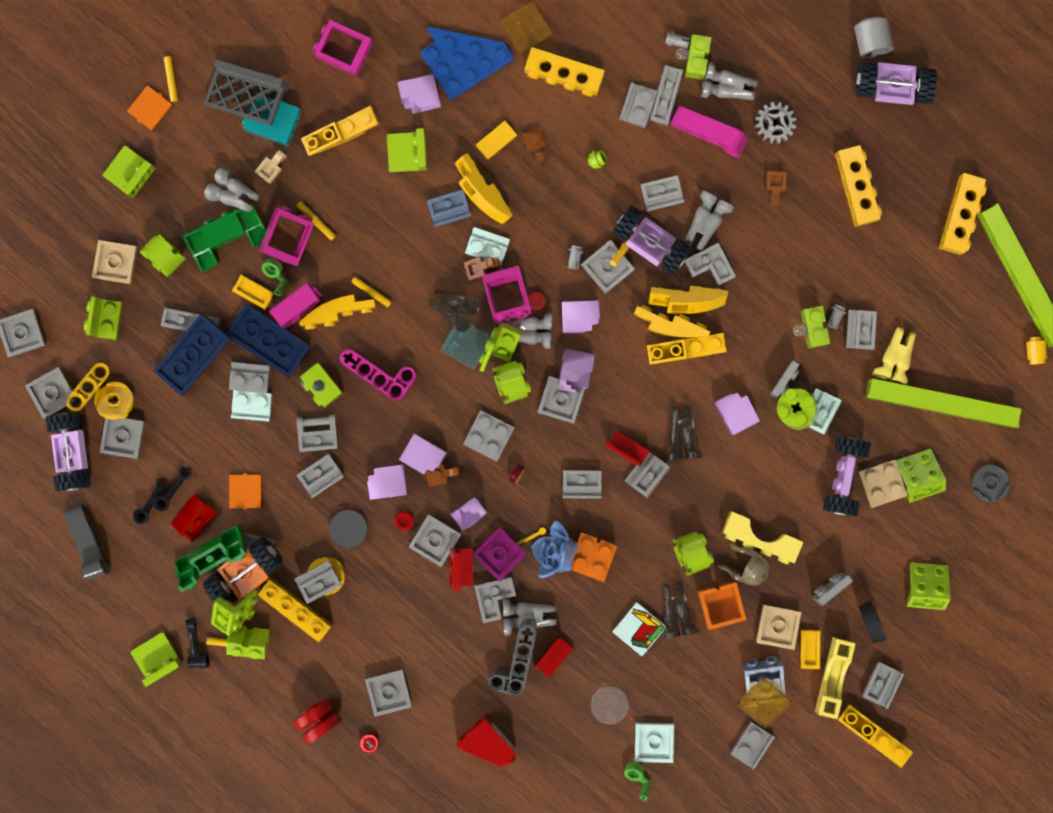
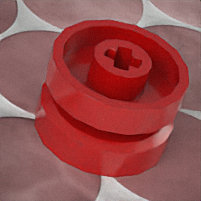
M328 698L315 703L292 722L297 730H303L310 726L302 735L307 745L342 722L338 712L325 716L333 707Z

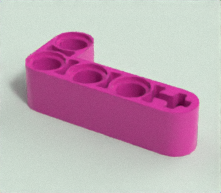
M681 106L678 107L670 123L676 129L722 147L726 153L736 158H740L748 142L746 135L742 131Z
M344 350L340 355V361L345 367L394 400L402 399L417 378L416 372L410 367H403L393 379L353 350ZM353 354L352 358L358 362L359 359L361 361L357 366L350 361L346 363L347 359L345 356ZM364 364L370 366V372L366 375L360 372V368ZM407 370H410L413 374L412 379L409 381H405L402 377L403 373ZM379 375H384L386 378V382L382 386L376 384V378ZM395 386H399L402 390L401 395L398 397H394L391 393L392 388Z

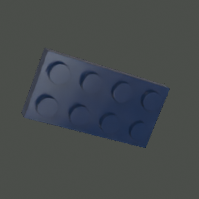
M248 304L244 306L227 332L232 338L231 340L288 378L292 376L311 347Z
M201 313L153 372L178 394L184 396L232 338L204 313Z

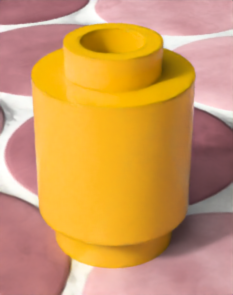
M1030 337V341H1026L1027 360H1029L1030 364H1044L1045 359H1047L1046 340H1042V337Z

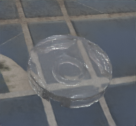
M612 685L603 686L593 694L590 702L594 717L599 722L607 725L622 721L629 709L625 693L620 688Z

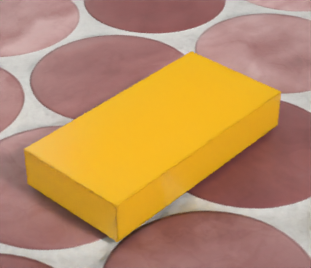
M504 121L478 142L476 147L489 160L516 138L517 134Z
M242 274L232 289L233 292L265 310L275 295L274 292Z
M800 629L801 669H820L821 630Z

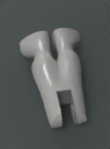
M708 62L703 79L706 81L702 85L701 97L708 98L711 94H715L719 98L754 100L755 93L743 90L744 86L755 88L758 81L728 70L717 72L715 64ZM710 81H715V82H718L719 84L716 85V84L711 83Z
M224 167L219 168L215 173V181L220 186L211 183L204 191V195L208 200H220L225 205L233 206L246 212H250L253 209L245 202L246 199L250 198L256 202L259 199V195L249 189L240 180L232 178L230 170Z
M702 191L700 194L703 204L697 208L685 238V242L690 244L695 238L696 232L702 234L703 236L696 247L701 251L722 223V215L724 213H731L734 209L731 204L718 200L713 213H710L717 197L706 191Z
M546 313L542 320L535 316H530L522 319L514 318L506 323L523 331L518 342L531 345L540 342L545 349H551L552 332L538 333L536 330L552 331V313Z
M503 599V616H519L518 618H503L504 636L510 635L514 628L519 630L521 621L526 618L534 620L537 628L557 625L556 618H543V612H555L556 605L519 602L516 605H512L508 599Z

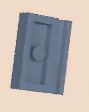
M463 189L427 200L435 228L471 217Z

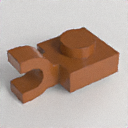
M538 128L522 133L527 152H534L537 164L545 162L541 149L546 148L541 129Z
M767 171L766 191H771L770 206H778L780 192L786 191L787 172Z
M479 256L464 262L469 281L482 278V275L488 274L487 269L501 266L499 258L493 259L492 257L484 261V258Z
M440 464L433 472L430 470L425 472L429 487L448 483L447 477L460 474L458 466L445 469L444 464Z

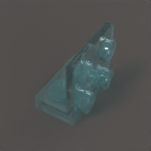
M458 317L440 352L475 370L491 336Z

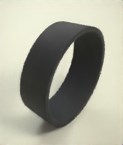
M871 601L860 606L859 610L872 643L886 641Z

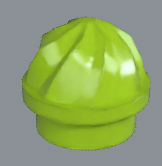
M594 150L588 156V164L592 168H603L607 164V158L603 150Z

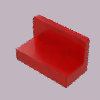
M618 431L610 443L605 444L608 449L638 467L642 466L650 453L649 450Z
M194 494L173 519L171 525L180 535L193 542L217 512Z
M472 548L449 549V586L453 591H461V586L473 585Z
M558 636L534 664V667L549 678L574 648Z

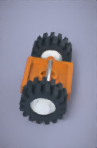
M261 537L248 546L247 554L241 561H234L231 564L227 561L217 569L218 572L203 583V588L206 590V594L209 595V599L213 600V603L218 597H221L233 604L235 601L245 598L253 589L258 588L271 577L269 574L283 565L282 556L275 549L274 544H271V541Z

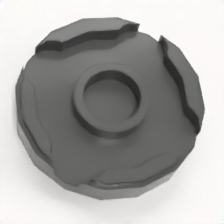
M986 464L979 467L971 478L973 493L984 502L1002 500L1010 489L1008 473L997 465Z
M344 510L332 518L329 532L337 545L352 548L364 541L368 526L362 514L355 510Z

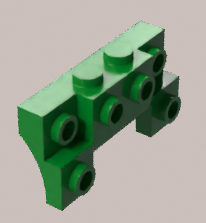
M253 203L249 204L253 208L250 212L241 209L234 212L227 211L220 215L221 218L215 221L210 219L203 223L204 226L182 236L202 273L219 265L213 250L247 235L253 248L261 245L266 228Z
M239 523L175 560L174 568L178 578L177 587L181 592L186 589H193L198 584L200 575L211 571L222 562L228 561L231 564L234 561H241L246 556L248 545L244 541L245 530Z

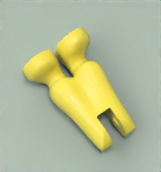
M897 327L882 358L884 365L875 368L873 371L875 377L885 380L891 379L892 383L908 384L905 372L910 368L916 333L910 331L905 344L902 345L900 342L904 329ZM896 365V371L892 375L893 367Z

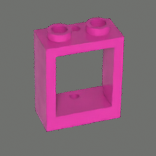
M329 20V23H325L322 28L321 34L323 36L320 42L317 41L313 48L315 57L358 77L373 45L372 38ZM333 29L362 41L351 66L323 53Z
M282 206L281 209L275 208L258 251L293 266H298L314 223L310 222V218L305 215H293V210ZM280 216L304 225L293 255L268 246Z
M519 266L482 275L495 324L507 323L514 318L522 319L532 314ZM518 281L524 305L496 312L490 289Z
M306 283L269 312L282 328L287 329L322 303L320 299L322 294L314 285L310 286Z

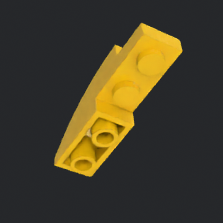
M369 106L339 122H333L301 138L308 156L354 139L380 123L373 107Z
M468 153L461 156L455 162V165L463 177L459 184L464 192L485 214L501 224L506 223L513 215L509 206L503 200L500 191L495 187L494 183L487 186L484 177L479 173L474 160L470 158Z
M690 286L689 292L651 287L649 305L667 307V313L672 314L701 313L724 306L728 291L703 288L701 286Z
M355 295L340 297L317 307L299 323L301 327H305V330L317 328L316 325L324 324V327L335 326V322H340L339 314H342V317L354 315L353 312L361 311V314L373 312L372 309H376V301L372 299L356 302Z
M644 305L641 307L637 306L633 315L650 322L647 330L664 336L689 339L710 334L707 326L698 322L695 325L689 322L690 318L681 314L679 317L675 315L671 322L668 321V316L661 313L659 315L651 313L652 309Z
M724 333L647 345L650 365L727 352Z
M851 705L846 708L838 721L901 768L913 753Z

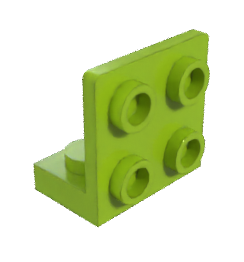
M424 128L416 129V132L387 134L389 172L427 170Z
M123 146L103 173V177L128 196L134 198L156 168L130 148Z
M92 296L91 300L87 303L89 315L84 323L86 335L118 340L123 302L104 300Z
M501 322L499 328L495 327L485 346V352H483L479 361L482 364L480 371L484 372L492 355L510 362L523 331L504 322Z
M931 449L896 460L900 475L907 487L909 503L946 491V478Z
M911 562V592L907 598V607L945 610L951 600L949 567L947 565Z
M253 589L235 607L229 601L218 597L214 601L211 624L228 636L234 631L237 632L242 627L243 622L246 619H251L255 613L254 606L257 602V590Z
M164 632L131 651V655L145 676V679L142 680L145 687L183 665Z

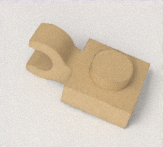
M279 150L271 160L266 157L254 172L271 184L282 171L278 165L285 160L287 155Z

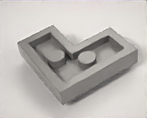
M719 243L684 261L692 278L709 269L718 286L736 277Z
M512 577L504 578L501 582L495 580L474 585L483 623L502 619L498 600L516 596Z

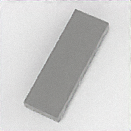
M665 65L649 121L668 126L683 73L682 69Z
M164 307L160 326L187 331L200 314ZM207 316L220 327L221 318Z

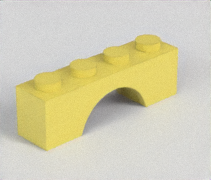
M730 511L722 529V533L726 534L724 538L733 542L736 539L743 541V546L752 550L755 546L761 549V554L768 557L774 554L779 557L778 561L787 565L789 562L795 563L803 544L802 541L786 534H782L774 541H761L753 534L750 527V519Z
M837 637L832 638L815 712L818 715L838 719L842 702L843 681L846 670L852 661L856 644L852 641Z

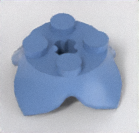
M556 520L550 529L552 536L541 537L531 545L535 559L542 563L538 570L539 578L549 577L563 571H570L575 551L578 548V543L573 541L565 527Z

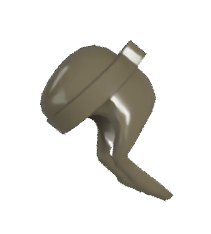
M729 542L728 545L732 550L751 555L752 558L742 575H738L727 565H718V568L728 572L734 580L746 585L756 586L762 584L770 572V566L766 559L751 548L738 547L735 543Z

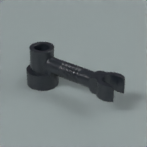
M184 466L179 469V475L165 495L157 496L154 499L153 506L157 511H166L170 505L169 501L176 490L179 489L186 479L191 477L192 472H189L187 476L182 475ZM165 501V506L161 508L160 502Z
M162 478L157 479L156 487L150 499H148L143 508H139L133 513V520L136 523L145 524L149 520V512L153 507L154 499L160 496L164 490L168 489L169 482L166 483L165 487H160L159 483ZM144 513L145 518L140 520V515Z
M196 618L188 619L185 623L189 633L192 657L187 658L188 668H209L210 658L208 653H199Z

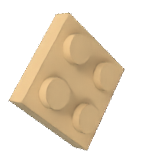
M98 240L92 278L132 284L138 247Z
M896 460L858 471L870 508L907 496Z
M763 604L756 643L795 650L801 612Z

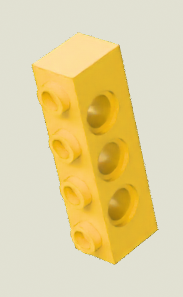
M531 47L525 66V73L532 79H538L539 77L545 79V82L548 84L556 85L558 83L564 85V88L570 91L577 89L582 91L583 95L589 97L597 96L605 71ZM542 64H549L551 69L544 72L540 67ZM565 69L569 72V75L561 77L559 71ZM580 75L586 76L587 81L585 83H579L577 81V77Z
M861 145L838 151L835 156L854 226L858 227L880 220V216H882L880 205L876 204L875 197H877L875 187L871 186L870 179H872L870 169L865 164L867 160L865 150H862ZM851 163H855L858 165V172H853L851 170ZM857 181L863 183L864 189L862 191L855 187ZM861 200H866L868 202V209H864L861 207Z
M966 173L959 176L939 249L959 255L969 250L971 245L969 237L976 228L974 220L976 214L980 213L982 206L980 199L981 196L985 195L987 185H985L986 179ZM966 192L972 193V201L966 199ZM961 210H965L968 213L967 219H963L960 216ZM956 228L962 230L963 235L961 238L955 235Z
M273 578L266 583L258 594L259 597L318 642L323 639L333 626V624Z

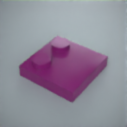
M501 527L473 553L499 582L527 556Z

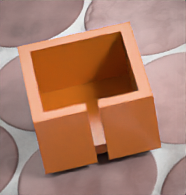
M580 532L577 540L578 548L572 560L571 570L604 582L617 545L602 539L597 543V537Z
M735 581L717 585L718 589L712 586L697 590L708 630L746 620L738 586Z

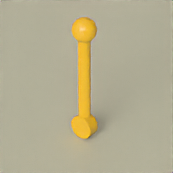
M540 528L538 532L517 542V544L521 545L538 535H544L546 529Z

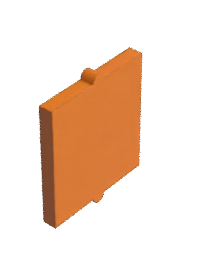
M147 85L127 112L134 116L138 123L144 124L152 131L172 107V104L163 98L161 93H157Z
M243 473V475H229V508H243L244 510L248 508H261V475H247V473Z

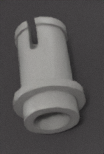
M674 31L671 33L667 32L665 44H668L669 47L674 45L687 49L690 37L674 34Z
M571 245L567 268L579 270L581 253H584L582 251L583 247Z
M835 304L831 308L832 313L826 326L837 330L843 314H846V308Z

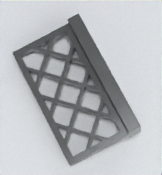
M216 59L214 64L216 71L204 105L272 126L284 92H288L290 84L283 79ZM220 75L226 76L228 80L222 86L218 84ZM242 81L245 87L236 92L233 84ZM230 86L233 94L225 98L222 90ZM259 86L261 93L253 97L250 89ZM247 91L250 99L241 103L238 96ZM272 91L278 92L276 99L269 102L267 94ZM219 93L222 100L216 104L211 103L213 95ZM264 97L267 104L258 108L255 101ZM236 98L238 106L230 109L227 102ZM252 103L255 111L246 114L243 107ZM269 108L271 113L268 120L262 119L260 112Z

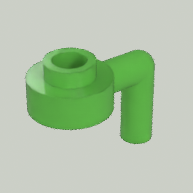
M269 258L262 265V271L266 276L277 278L280 281L274 293L277 296H281L288 286L289 280L282 273V264L274 258Z
M637 762L628 763L625 767L624 775L629 780L640 781L643 784L640 799L646 801L651 781L644 775L645 770L643 766Z

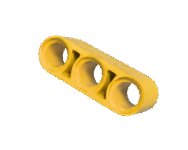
M95 364L69 395L66 401L69 411L79 412L105 382L109 375V368L106 364ZM98 368L103 369L105 376L97 377L95 370ZM85 383L91 384L93 391L85 392L82 385ZM77 398L80 400L81 405L73 407L70 404V400Z

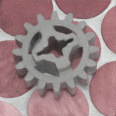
M774 102L770 103V107L764 105V111L759 110L758 115L760 117H756L754 120L759 122L754 126L755 129L760 130L757 135L764 136L762 141L768 138L769 144H772L774 140H776L777 144H780L781 139L786 142L788 140L787 135L792 136L793 132L791 130L796 128V125L792 124L796 121V118H791L794 112L787 111L788 105L782 108L781 102L777 106H775ZM778 111L779 113H778V114H771V113H769V112ZM784 116H785L786 119H787L788 126H787V124H785V122H784ZM777 120L778 124L774 127L772 124ZM763 122L766 123L767 130L764 129ZM779 132L781 135H772V133Z

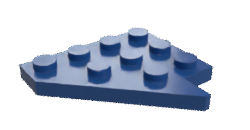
M428 27L427 31L434 40V43L420 52V55L450 101L515 60L504 42Z

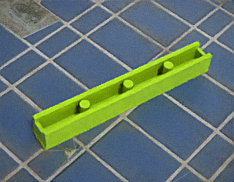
M997 203L990 209L978 214L977 217L1042 338L1046 340L1047 347H1053V304Z
M877 379L868 380L866 395H864V398L1019 428L1020 408Z

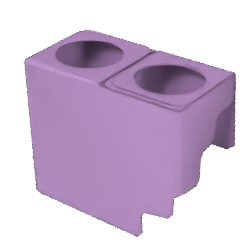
M433 74L398 82L401 103L404 104L406 109L411 108L413 114L441 107Z
M599 300L562 302V333L592 331V325L599 323Z
M565 349L558 390L581 393L582 388L588 389L595 354Z
M738 393L734 395L729 394L714 402L731 435L760 422L747 396L741 398Z
M414 434L399 460L425 474L426 470L433 472L435 468H438L447 452Z
M404 465L374 469V475L369 476L367 482L370 500L407 495Z
M474 497L450 515L463 531L474 525L487 512Z

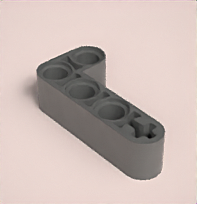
M79 504L63 512L65 520L84 563L81 565L84 578L87 581H91L111 573L110 565L85 506Z
M526 618L519 625L510 670L495 668L490 672L488 685L492 690L512 695H519L524 691L536 637L537 625L534 620ZM526 628H530L528 637L525 636ZM521 645H525V646H527L529 649H528V650H521L519 647H520ZM522 663L525 665V667L518 668L516 667V664ZM499 677L502 679V681L496 682L493 680V678ZM519 681L521 684L519 686H515L512 684V682Z

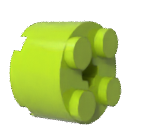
M157 232L140 250V253L146 259L153 262L152 265L159 272L168 277L186 260V257L172 242L170 243L166 240L167 238L163 234Z
M512 361L493 368V372L497 371L494 379L501 397L505 396L506 398L503 401L504 404L528 396L527 393L531 392L528 381H524L522 375L525 374L522 363L517 364L516 361Z
M788 389L778 400L777 414L787 427L794 430H802L810 427L816 421L818 407L814 398L803 389ZM800 406L802 410L795 413L794 408Z
M694 531L673 540V543L677 544V546H674L676 557L680 566L686 567L687 570L684 572L687 576L709 568L710 564L714 563L711 553H707L705 548L707 542L703 534L699 535Z

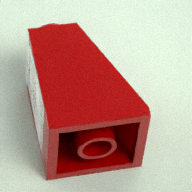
M486 714L459 737L456 742L458 749L501 768L505 764L509 766L516 759V747Z

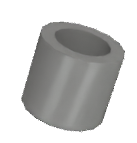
M871 17L860 21L854 26L861 58H873L894 50L887 18Z

